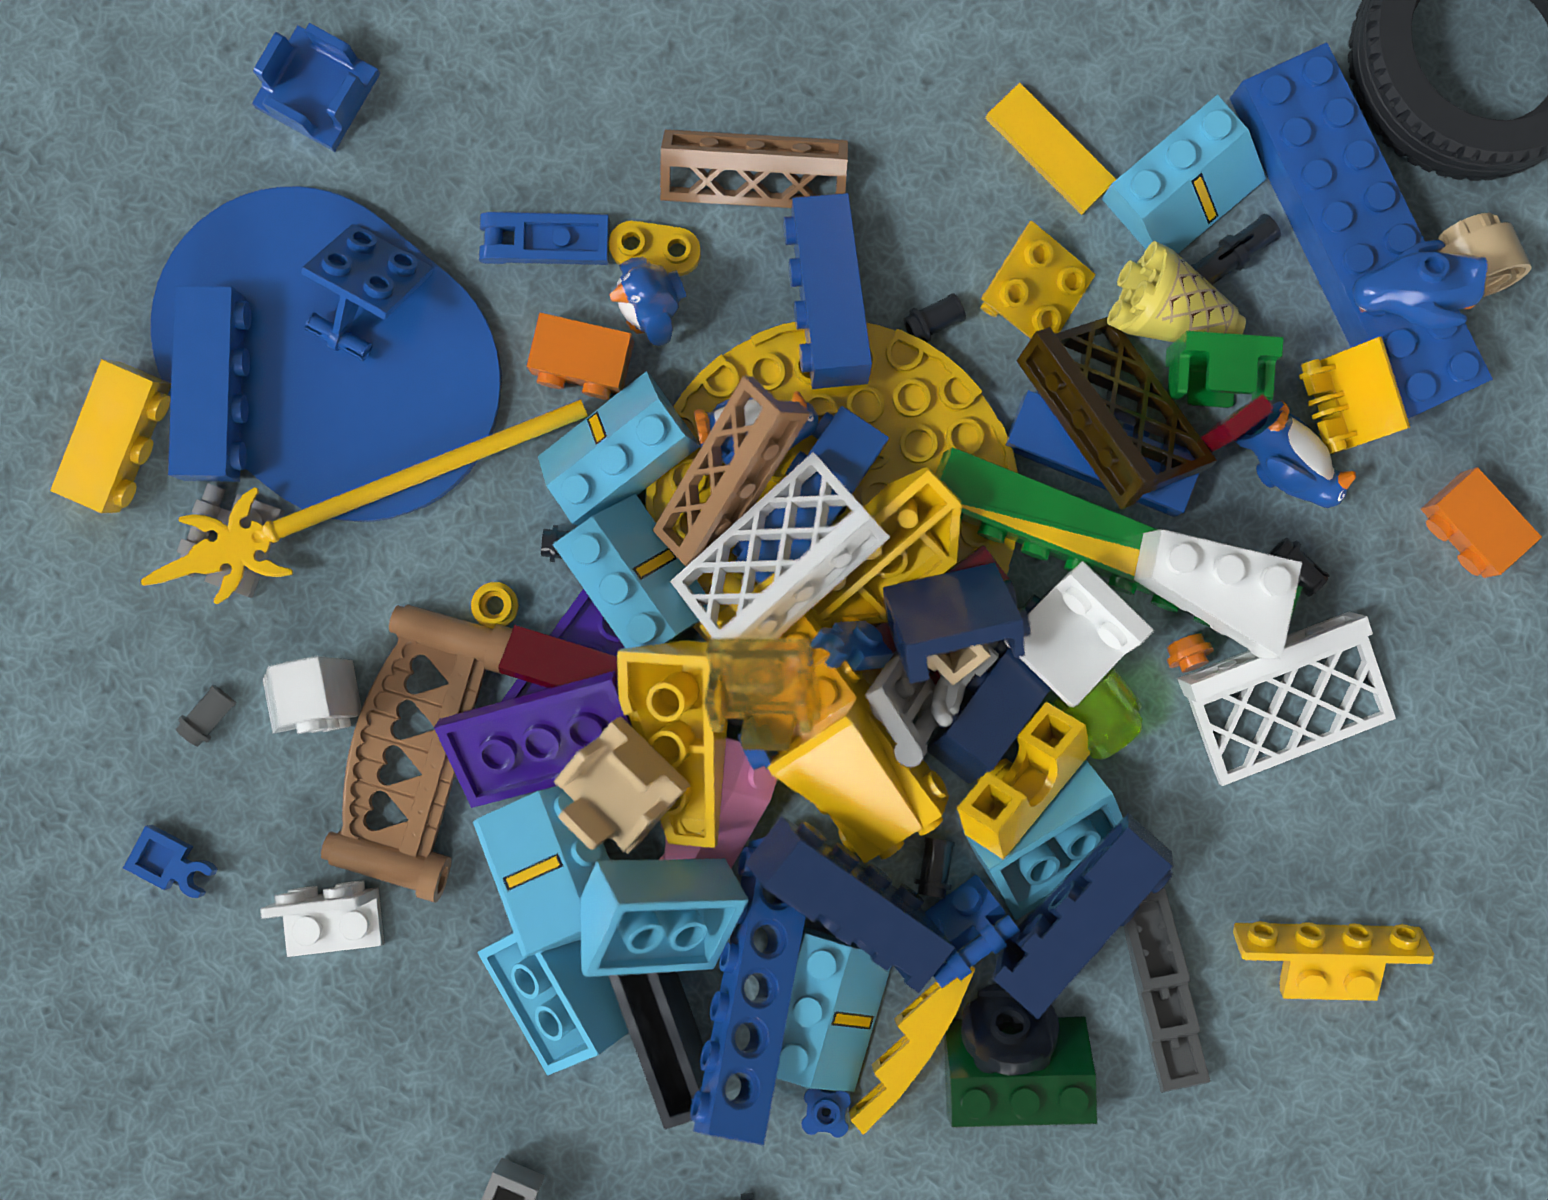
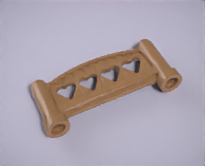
M409 604L405 607L399 605L395 607L390 618L389 631L397 635L398 642L383 664L366 697L349 749L343 789V826L338 833H328L321 849V858L328 860L329 865L415 890L417 898L434 903L438 902L445 889L452 860L449 856L433 852L455 778V772L435 730L401 740L394 735L393 726L396 721L401 719L399 706L406 700L414 702L434 727L440 718L475 709L485 672L489 670L499 673L498 665L513 628L497 624L493 629ZM419 655H425L449 684L418 694L410 693L406 683L408 678L414 674L412 669L413 660ZM393 745L400 747L422 775L391 785L384 784L380 779V770L388 764L385 759L387 749ZM378 791L387 793L407 817L408 821L377 831L370 829L367 826L366 817L370 811L374 810L372 806L373 795Z

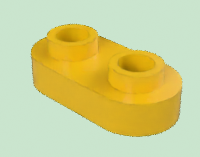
M625 221L617 225L609 237V250L612 258L618 265L630 258L643 256L650 263L663 266L667 273L677 270L679 276H684L691 273L700 262L701 249L699 241L691 231L684 228L640 221ZM629 237H636L640 240L639 246L634 250H627L623 247L624 241ZM677 243L684 245L686 248L685 253L680 257L670 255L669 249L672 245Z

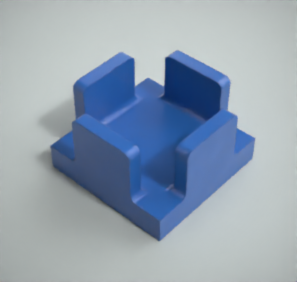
M311 23L308 24L306 29L297 25L289 41L285 36L275 32L255 65L253 72L262 82V86L252 105L261 112L335 152L377 81L380 72L377 68L359 59L350 45Z

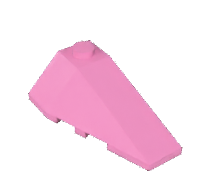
M726 736L718 845L715 848L668 844L665 837V854L659 860L725 858L730 868H732L767 808L777 782V778L765 766L756 770L752 769L739 740Z

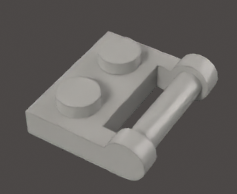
M895 651L866 693V697L869 700L874 716L884 723L897 743L894 750L896 759L904 766L914 767L921 763L927 752L926 742L935 727H939L930 709L935 684L930 676L929 680L910 684L899 654ZM918 712L919 718L914 725L912 720Z

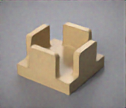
M621 716L612 721L595 741L582 748L554 781L574 800L573 803L564 808L559 814V819L589 849L594 850L608 838H611L627 854L639 845L690 786Z

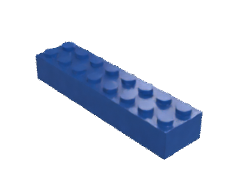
M1326 42L1243 80L1229 99L1239 119L1249 129L1260 163L1350 347H1355L1382 336L1407 418L1409 419L1493 380L1466 323L1447 329H1428L1385 311L1360 312L1359 307L1354 301L1352 288L1356 280L1369 272L1380 269L1417 243L1425 242L1328 43Z

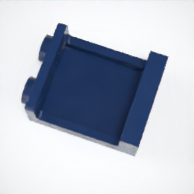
M995 563L883 587L887 626L910 684L929 680L927 656L1006 639L1014 658L1025 656L1024 638L1031 635L1029 618L1025 608L1017 609L1013 584L1010 579L1003 580Z

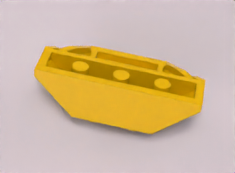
M928 466L891 482L863 507L890 538L808 610L821 628L831 627L836 622L866 621L870 624L886 623L883 587L944 574L957 562L962 503Z

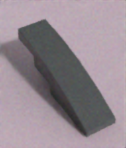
M1164 887L1157 893L1150 892L1139 904L1140 907L1134 917L1123 926L1145 1031L1161 1093L1211 1082L1198 1033L1201 1030L1188 987V983L1191 980Z

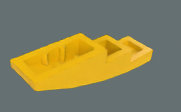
M973 966L970 967L972 973L961 981L957 977L943 988L935 981L894 1018L897 1027L903 1032L904 1036L871 1064L874 1074L881 1082L849 1110L851 1122L863 1135L899 1100L931 1058L958 1011L975 971Z

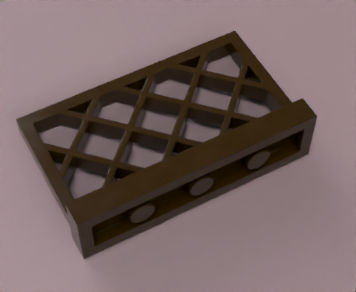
M1108 317L1058 333H1054L1051 327L1036 331L1016 361L1121 510L1136 504L1144 494L1210 469L1216 463L1217 459L1123 331L1108 325ZM1104 334L1113 346L1114 352L1093 344L1094 336ZM1066 348L1081 353L1080 363L1074 361ZM1090 358L1110 365V375L1090 368ZM1122 370L1134 375L1140 383V388L1119 380L1120 371ZM1092 384L1107 389L1106 400L1099 396ZM1117 394L1136 401V412L1117 405ZM1147 406L1160 411L1167 420L1166 424L1147 417ZM1117 420L1134 426L1133 437L1127 435ZM1144 431L1164 438L1163 449L1143 442ZM1174 443L1186 447L1195 460L1190 461L1173 454ZM1144 457L1161 463L1159 474L1153 471Z

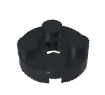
M998 983L986 986L978 992V997L970 1005L969 1002L967 1003L962 1015L961 1036L967 1052L974 1058V1064L980 1071L984 1073L997 1072L1006 1075H1021L1040 1071L1048 1067L1051 1055L1057 1045L1059 1020L1052 1005L1037 1019ZM1004 1022H1012V1026L1015 1029H1022L1021 1032L1015 1035L1005 1034L1000 1030L1003 1028Z

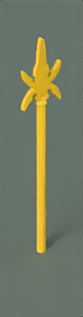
M580 399L280 519L266 521L264 525L252 520L251 526L244 528L241 521L244 517L250 515L252 504L259 493V489L254 487L243 494L235 503L230 513L228 526L220 520L207 515L192 514L180 516L179 522L195 526L203 532L215 531L218 535L216 541L212 542L208 538L194 545L186 556L156 569L141 579V584L146 586L164 583L192 573L211 574L222 571V566L228 563L232 571L223 577L221 588L214 598V603L220 604L238 588L243 578L245 566L256 573L270 577H283L294 574L293 569L279 566L268 559L263 561L256 559V552L262 550L264 553H267L271 542L277 543L283 537L586 418L588 415Z

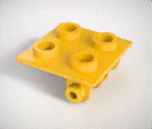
M1029 221L986 292L982 295L981 300L984 302L980 308L992 317H996L999 313L1030 339L1036 331L1051 327L1054 333H1058L1062 330L1096 274L1036 223Z
M1382 336L1325 359H1315L1301 364L1303 373L1299 375V378L1304 381L1308 396L1314 395L1315 399L1307 402L1308 406L1317 405L1319 409L1318 413L1311 416L1313 420L1322 419L1321 422L1317 423L1322 442L1327 446L1330 454H1335L1411 428Z

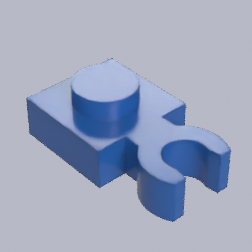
M866 621L836 622L832 629L822 628L810 643L813 649L823 648L831 654L825 661L826 665L831 668H839L844 661H847L854 671L884 668L894 655L882 641L883 637L880 631Z
M154 825L144 827L123 866V869L163 890L170 889L176 880L180 890L191 898H199L206 893L203 888L195 885L193 881L195 872L201 871L203 874L211 876L215 875L218 870L209 861L198 860L192 862L188 860L187 857L193 846Z

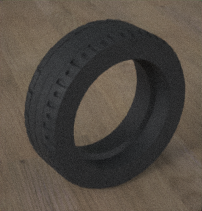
M1362 0L1355 14L1356 19L1351 27L1348 45L1351 49L1348 53L1349 75L1351 80H1354L1352 89L1357 96L1356 101L1359 108L1364 109L1366 112L1363 115L1366 121L1373 126L1372 129L1376 135L1383 136V142L1388 147H1392L1397 155L1400 157L1406 156L1409 163L1414 166H1420L1422 170L1427 172L1435 170L1438 176L1452 177L1456 180H1463L1467 177L1470 181L1494 180L1498 176L1501 178L1523 172L1530 166L1533 167L1548 158V95L1534 110L1512 120L1489 119L1463 111L1446 100L1434 89L1421 70L1416 58L1412 40V18L1420 0ZM1529 0L1538 9L1548 25V0Z

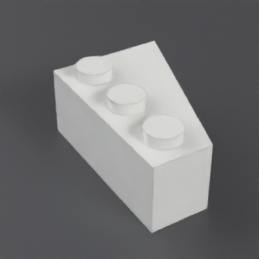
M1157 530L1143 534L1134 580L1181 610L1188 611L1208 623L1212 629L1220 634L1227 635L1245 646L1249 652L1257 657L1282 659L1302 562L1166 530Z
M313 657L269 666L263 678L273 734L297 729L298 734L352 727L350 718L360 715L362 707L353 660Z

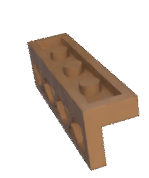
M665 129L661 145L660 200L792 208V198L820 196L816 195L806 185L817 175L837 176L836 194H844L848 164V140ZM671 167H688L700 180L690 188L671 187ZM724 170H736L746 182L737 190H724L714 178ZM750 171H756L757 173L753 175ZM773 172L783 173L793 184L782 193L769 192L760 181ZM797 174H804L800 178L797 176Z
M743 376L653 529V532L685 566L689 565L756 504L811 414L799 402L776 400L754 377ZM752 397L763 409L754 424L746 426L744 407L749 398ZM733 436L735 455L729 465L722 466L721 445L726 437ZM704 475H710L711 495L706 503L700 504L698 484ZM687 512L689 532L684 540H682L672 528L680 514Z

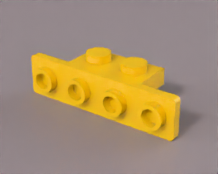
M1257 921L1253 923H1235L1233 928V935L1242 959L1283 961L1280 975V992L1283 999L1378 1001L1386 963L1432 964L1434 959V952L1423 930L1416 926L1403 924L1371 926L1356 923L1325 925L1309 922L1278 924Z

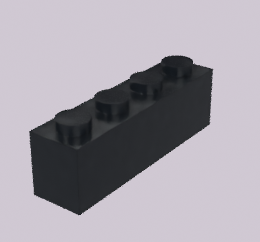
M678 972L609 975L664 1130L691 1122L692 1101L695 1093L701 1091L704 1071L701 1069L700 1060L704 1044Z

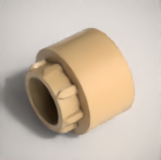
M1481 213L1459 221L1442 232L1438 237V240L1443 241L1446 245L1438 251L1440 253L1474 255L1486 258L1488 267L1483 297L1500 292L1526 276L1532 268L1513 225L1507 222L1501 223L1499 217L1491 213Z

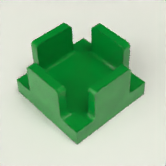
M1186 331L1166 349L1165 367H1169L1168 394L1173 400H1179L1187 394L1186 402L1190 406L1217 408L1232 407L1234 404V393L1252 394L1251 401L1263 394L1268 401H1271L1274 397L1275 364L1283 356V337Z

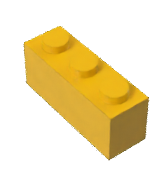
M101 359L50 491L99 513H118L122 508L127 507L136 492L137 485L134 480L139 467L147 461L152 452L153 440L151 437L157 421H161L169 409L171 399L168 393L171 383L123 362Z

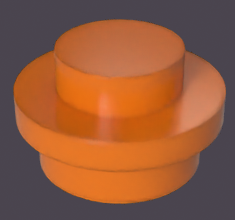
M1201 633L1193 634L1177 640L1167 647L1170 655L1167 663L1170 668L1180 666L1182 673L1190 672L1206 665L1209 662L1207 655L1212 653L1214 648L1211 642H1205Z

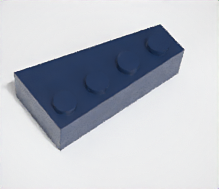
M1051 590L1041 598L1034 594L1026 602L1023 608H1025L1027 615ZM999 640L998 644L993 647L998 653V659L981 676L975 674L966 685L965 689L968 693L961 701L958 712L952 716V723L948 726L937 724L940 730L927 745V752L968 784L994 769L1051 689L1019 657L1014 658L1011 649L1005 644L1004 640Z
M1127 814L1018 926L1020 931L1005 941L1007 947L998 953L993 980L1038 1019L1084 966L1101 950L1115 931L1134 917L1140 907L1139 904L1150 892L1157 893L1167 884L1173 875V871L1170 870L1173 867L1172 851L1130 814Z
M781 817L745 862L762 886L812 921L818 918L829 931L850 946L854 941L864 952L871 956L872 962L887 972L894 966L904 978L905 984L919 993L955 949L953 944L921 909L920 906L924 903V900L903 883L898 889L891 885L893 882L891 878L875 865L870 863L866 869L859 865L860 860L842 844L836 843L833 848L825 843L826 838L807 822L803 821L798 827L786 818Z

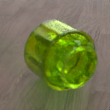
M1114 666L1075 707L1068 706L1060 697L1051 704L1086 725L1088 736L1087 751L1090 750V757L1094 759H1105L1117 753L1132 742L1143 729V718L1138 713L1142 703Z

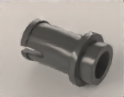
M215 685L209 688L210 690L187 717L181 715L178 719L180 722L176 728L178 734L197 747L203 741H210L211 736L209 733L226 713L236 705V701Z

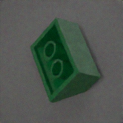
M1058 1017V1040L1048 1067L1040 1071L1021 1075H1006L997 1072L984 1073L980 1071L974 1064V1058L967 1052L961 1036L962 1019H953L944 1034L946 1115L951 1127L1098 1124L1096 1072L1086 1017ZM1004 1022L1003 1028L1000 1031L1005 1034L1015 1035L1021 1032L1022 1029H1015L1012 1026V1022Z

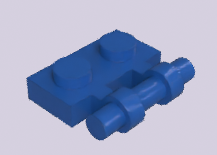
M976 874L925 911L928 917L955 947L946 959V962L940 966L933 977L941 988L957 977L961 981L972 973L970 967L992 951L996 955L1006 948L1005 941L1020 931L1009 915L992 926L1005 916L1006 913ZM979 934L981 935V936H979L977 939H975L973 942H971L970 944H968L966 947H964L962 950H960L959 952H957L960 948H962L964 945H966L968 942H970V941H971L972 939H974L976 936H978Z

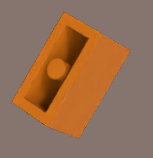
M539 312L526 367L532 375L538 376L536 382L540 385L554 389H564L566 382L583 386L582 393L587 396L609 400L610 393L618 394L624 388L634 339L632 334Z
M1478 467L1461 472L1421 508L1422 512L1428 517L1426 520L1428 529L1440 540H1449L1460 552L1457 556L1460 564L1475 576L1481 575L1483 578L1501 575L1542 538Z

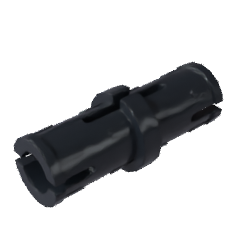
M1262 214L1256 221L1235 236L1228 234L1219 241L1218 248L1197 263L1192 264L1191 267L1213 285L1234 269L1241 271L1248 266L1252 256L1280 238V229L1274 219L1267 214Z

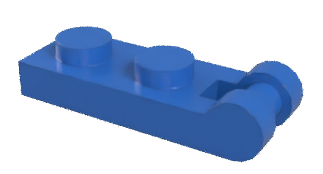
M485 212L480 215V230L484 231V245L479 246V261L481 263L609 265L610 219L608 215ZM515 231L514 245L503 244V232Z

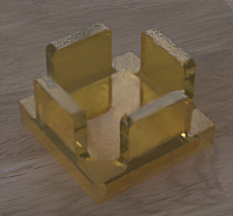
M709 638L706 656L710 667V674L704 704L712 732H723L725 719H744L740 738L741 746L744 750L786 751L791 748L794 725L797 720H799L801 733H812L814 720H820L822 702L809 639Z

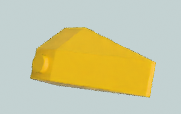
M677 641L620 649L618 651L619 702L624 715L628 714L633 729L690 784L687 790L660 819L668 844L715 848L718 845L730 698V659L723 655L713 642Z

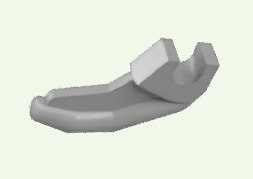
M998 641L987 643L991 657L956 684L952 685L943 675L940 676L934 687L930 708L939 725L948 726L952 723V716L959 710L966 685L975 674L981 676L998 659V653L992 648L998 644Z

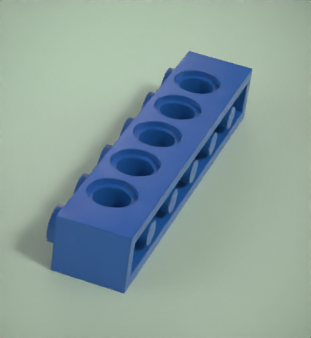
M764 838L749 841L748 847L742 850L739 858L738 873L742 875L740 886L746 894L748 901L731 933L730 941L726 943L720 955L719 967L724 973L720 991L714 994L710 1007V1018L714 1021L711 1040L706 1041L701 1053L700 1066L704 1071L701 1091L695 1093L691 1105V1120L695 1121L694 1132L762 1146L765 1143L806 917L777 896L775 901L769 904L763 896L762 884L745 863ZM758 927L763 928L768 936V944L763 952L757 950L754 945V933ZM750 975H753L759 984L758 995L752 1001L747 998L744 991L745 982ZM744 1024L749 1030L750 1040L748 1045L743 1050H740L735 1043V1033L738 1027ZM736 1074L740 1079L741 1088L737 1097L730 1100L726 1095L725 1085L728 1078Z

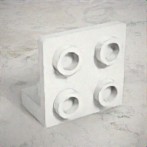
M1082 561L1028 614L1031 635L1024 638L1025 656L1019 658L1068 706L1075 707L1126 653L1142 644L1154 630ZM1004 639L1005 644L1009 647L1006 639Z
M364 881L335 884V887L323 889L324 894L319 895L317 886L290 889L288 893L275 895V903L261 908L262 918L283 916L287 957L375 947L384 944L379 887L365 889Z

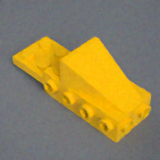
M775 572L754 586L753 593H762L774 582ZM729 604L719 611L717 625L721 629L737 615L739 604ZM807 611L745 668L741 669L730 660V669L756 703L751 710L755 714L754 718L760 730L768 727L780 748L779 754L774 756L767 767L771 774L811 801L822 814H828L839 829L838 833L843 845L852 853L856 852L864 864L878 855L883 860L900 850L905 843L903 840L910 835L918 832L920 836H923L940 825L943 821L942 815L950 795L941 777L929 768L924 759L914 767L904 766L896 759L894 750L897 743L884 723L878 720L871 711L869 700L866 697V693L871 686L863 677L862 670L854 671L847 661H844L839 668H831L826 665L825 661L831 654L823 648L813 649L810 645L821 630V627L811 613ZM701 624L699 627L702 629V631L710 640V642H712V636L709 634V632L706 630L703 624Z

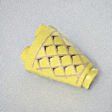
M1153 241L1147 247L1144 255L1137 263L1131 260L1128 261L1119 274L1117 285L1123 289L1118 301L1109 312L1107 323L1129 335L1175 342L1186 331L1243 334L1246 319L1239 314L1238 308L1173 249L1157 241Z

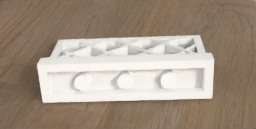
M812 452L670 582L712 636L711 640L718 650L743 669L890 537L818 456ZM818 471L822 476L819 496L800 497L802 484ZM832 488L838 495H831ZM829 506H848L852 510L836 527H826ZM817 507L814 528H795L798 508ZM786 508L783 529H764L765 519L774 509ZM793 539H812L811 549L799 560H789ZM762 540H781L777 561H758ZM738 541H750L746 561L728 562L730 549ZM775 571L774 582L762 593H753L756 572ZM726 572H744L741 594H722ZM703 573H714L710 594H694L689 586ZM708 604L707 610L703 605ZM720 604H739L737 615L721 629L717 625Z
M1349 611L1287 635L1282 659L1259 658L1253 653L1246 651L1177 678L1184 696L1189 700L1208 757L1221 786L1396 719L1368 638L1373 632L1367 616ZM1357 646L1361 663L1354 678L1334 670L1342 651ZM1328 657L1325 665L1316 662ZM1308 664L1322 670L1310 695L1290 687L1298 669ZM1284 674L1281 682L1273 679ZM1331 674L1351 683L1339 708L1319 700ZM1366 675H1367V678H1368V681H1369L1370 686L1367 685V684H1365V683H1363V681H1364ZM1265 681L1278 686L1267 712L1247 704L1254 686ZM1360 688L1373 693L1380 712L1362 719L1349 713ZM1241 691L1238 699L1229 696L1231 694ZM1288 691L1307 699L1296 725L1276 717ZM1221 698L1235 703L1224 729L1209 722L1204 708L1205 704ZM1317 704L1337 713L1330 731L1319 736L1305 730ZM1244 708L1264 716L1253 742L1233 734ZM1346 717L1355 721L1342 726ZM1274 721L1293 730L1287 747L1278 752L1262 747ZM1213 731L1221 734L1217 742ZM1303 734L1311 738L1299 743ZM1231 738L1249 746L1250 749L1244 764L1227 771L1222 754L1229 739ZM1259 751L1267 754V756L1256 760Z

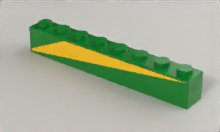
M954 447L943 452L935 474L961 500L960 524L963 520L978 526L977 534L994 542L1004 543L1005 538L1023 544L1020 551L1031 557L1047 561L1049 555L1066 561L1064 569L1069 572L1083 561L1094 573L1108 578L1107 585L1110 588L1130 595H1134L1136 590L1152 596L1151 604L1165 610L1178 612L1179 608L1134 580L1143 534L1157 531L1158 529ZM1298 585L1296 589L1291 617L1294 612L1297 601L1299 599L1301 590L1303 588ZM1194 615V621L1210 627L1208 623Z

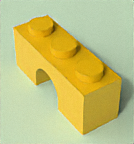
M1048 702L1044 703L1018 734L1019 749L1009 771L1001 779L986 772L957 807L965 835L1003 860L1090 755L1086 725Z

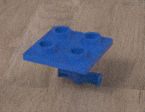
M352 223L302 267L301 274L340 295L334 323L313 312L305 323V330L326 340L329 348L335 351L342 349L361 361H365L372 350L373 344L350 333L358 307L360 306L385 320L432 275L434 267L419 260L411 253L403 251L375 236L372 232Z

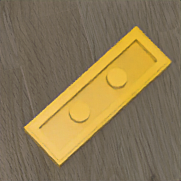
M1021 83L1016 85L987 113L985 119L1081 215L1116 180Z

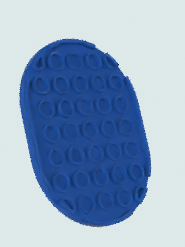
M294 186L258 190L228 201L207 214L184 235L168 258L156 286L151 311V342L159 375L162 380L171 383L174 286H232L245 296L246 301L250 304L252 316L251 326L248 330H245L244 348L248 349L250 356L249 374L243 376V394L246 395L249 405L248 419L246 423H242L241 441L245 442L247 448V464L245 469L284 500L301 509H305L492 435L500 405L502 370L498 350L487 320L475 301L457 281L366 207L336 193L316 188ZM352 223L372 232L375 236L403 251L411 253L419 260L434 267L432 275L385 320L360 306L358 307L350 333L373 344L372 350L365 361H361L342 349L335 351L329 348L326 340L305 330V323L313 312L334 323L340 295L301 274L302 267ZM477 461L332 519L376 522L389 520L420 508L422 509L442 498L456 487L472 470Z

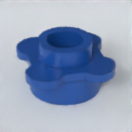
M809 1088L804 1094V1101L807 1103V1113L801 1122L803 1130L809 1135H815L817 1132H827L836 1138L844 1136L848 1131L845 1115L846 1108L851 1104L850 1095L846 1091L833 1092ZM824 1108H829L831 1110L829 1116L822 1115V1110Z

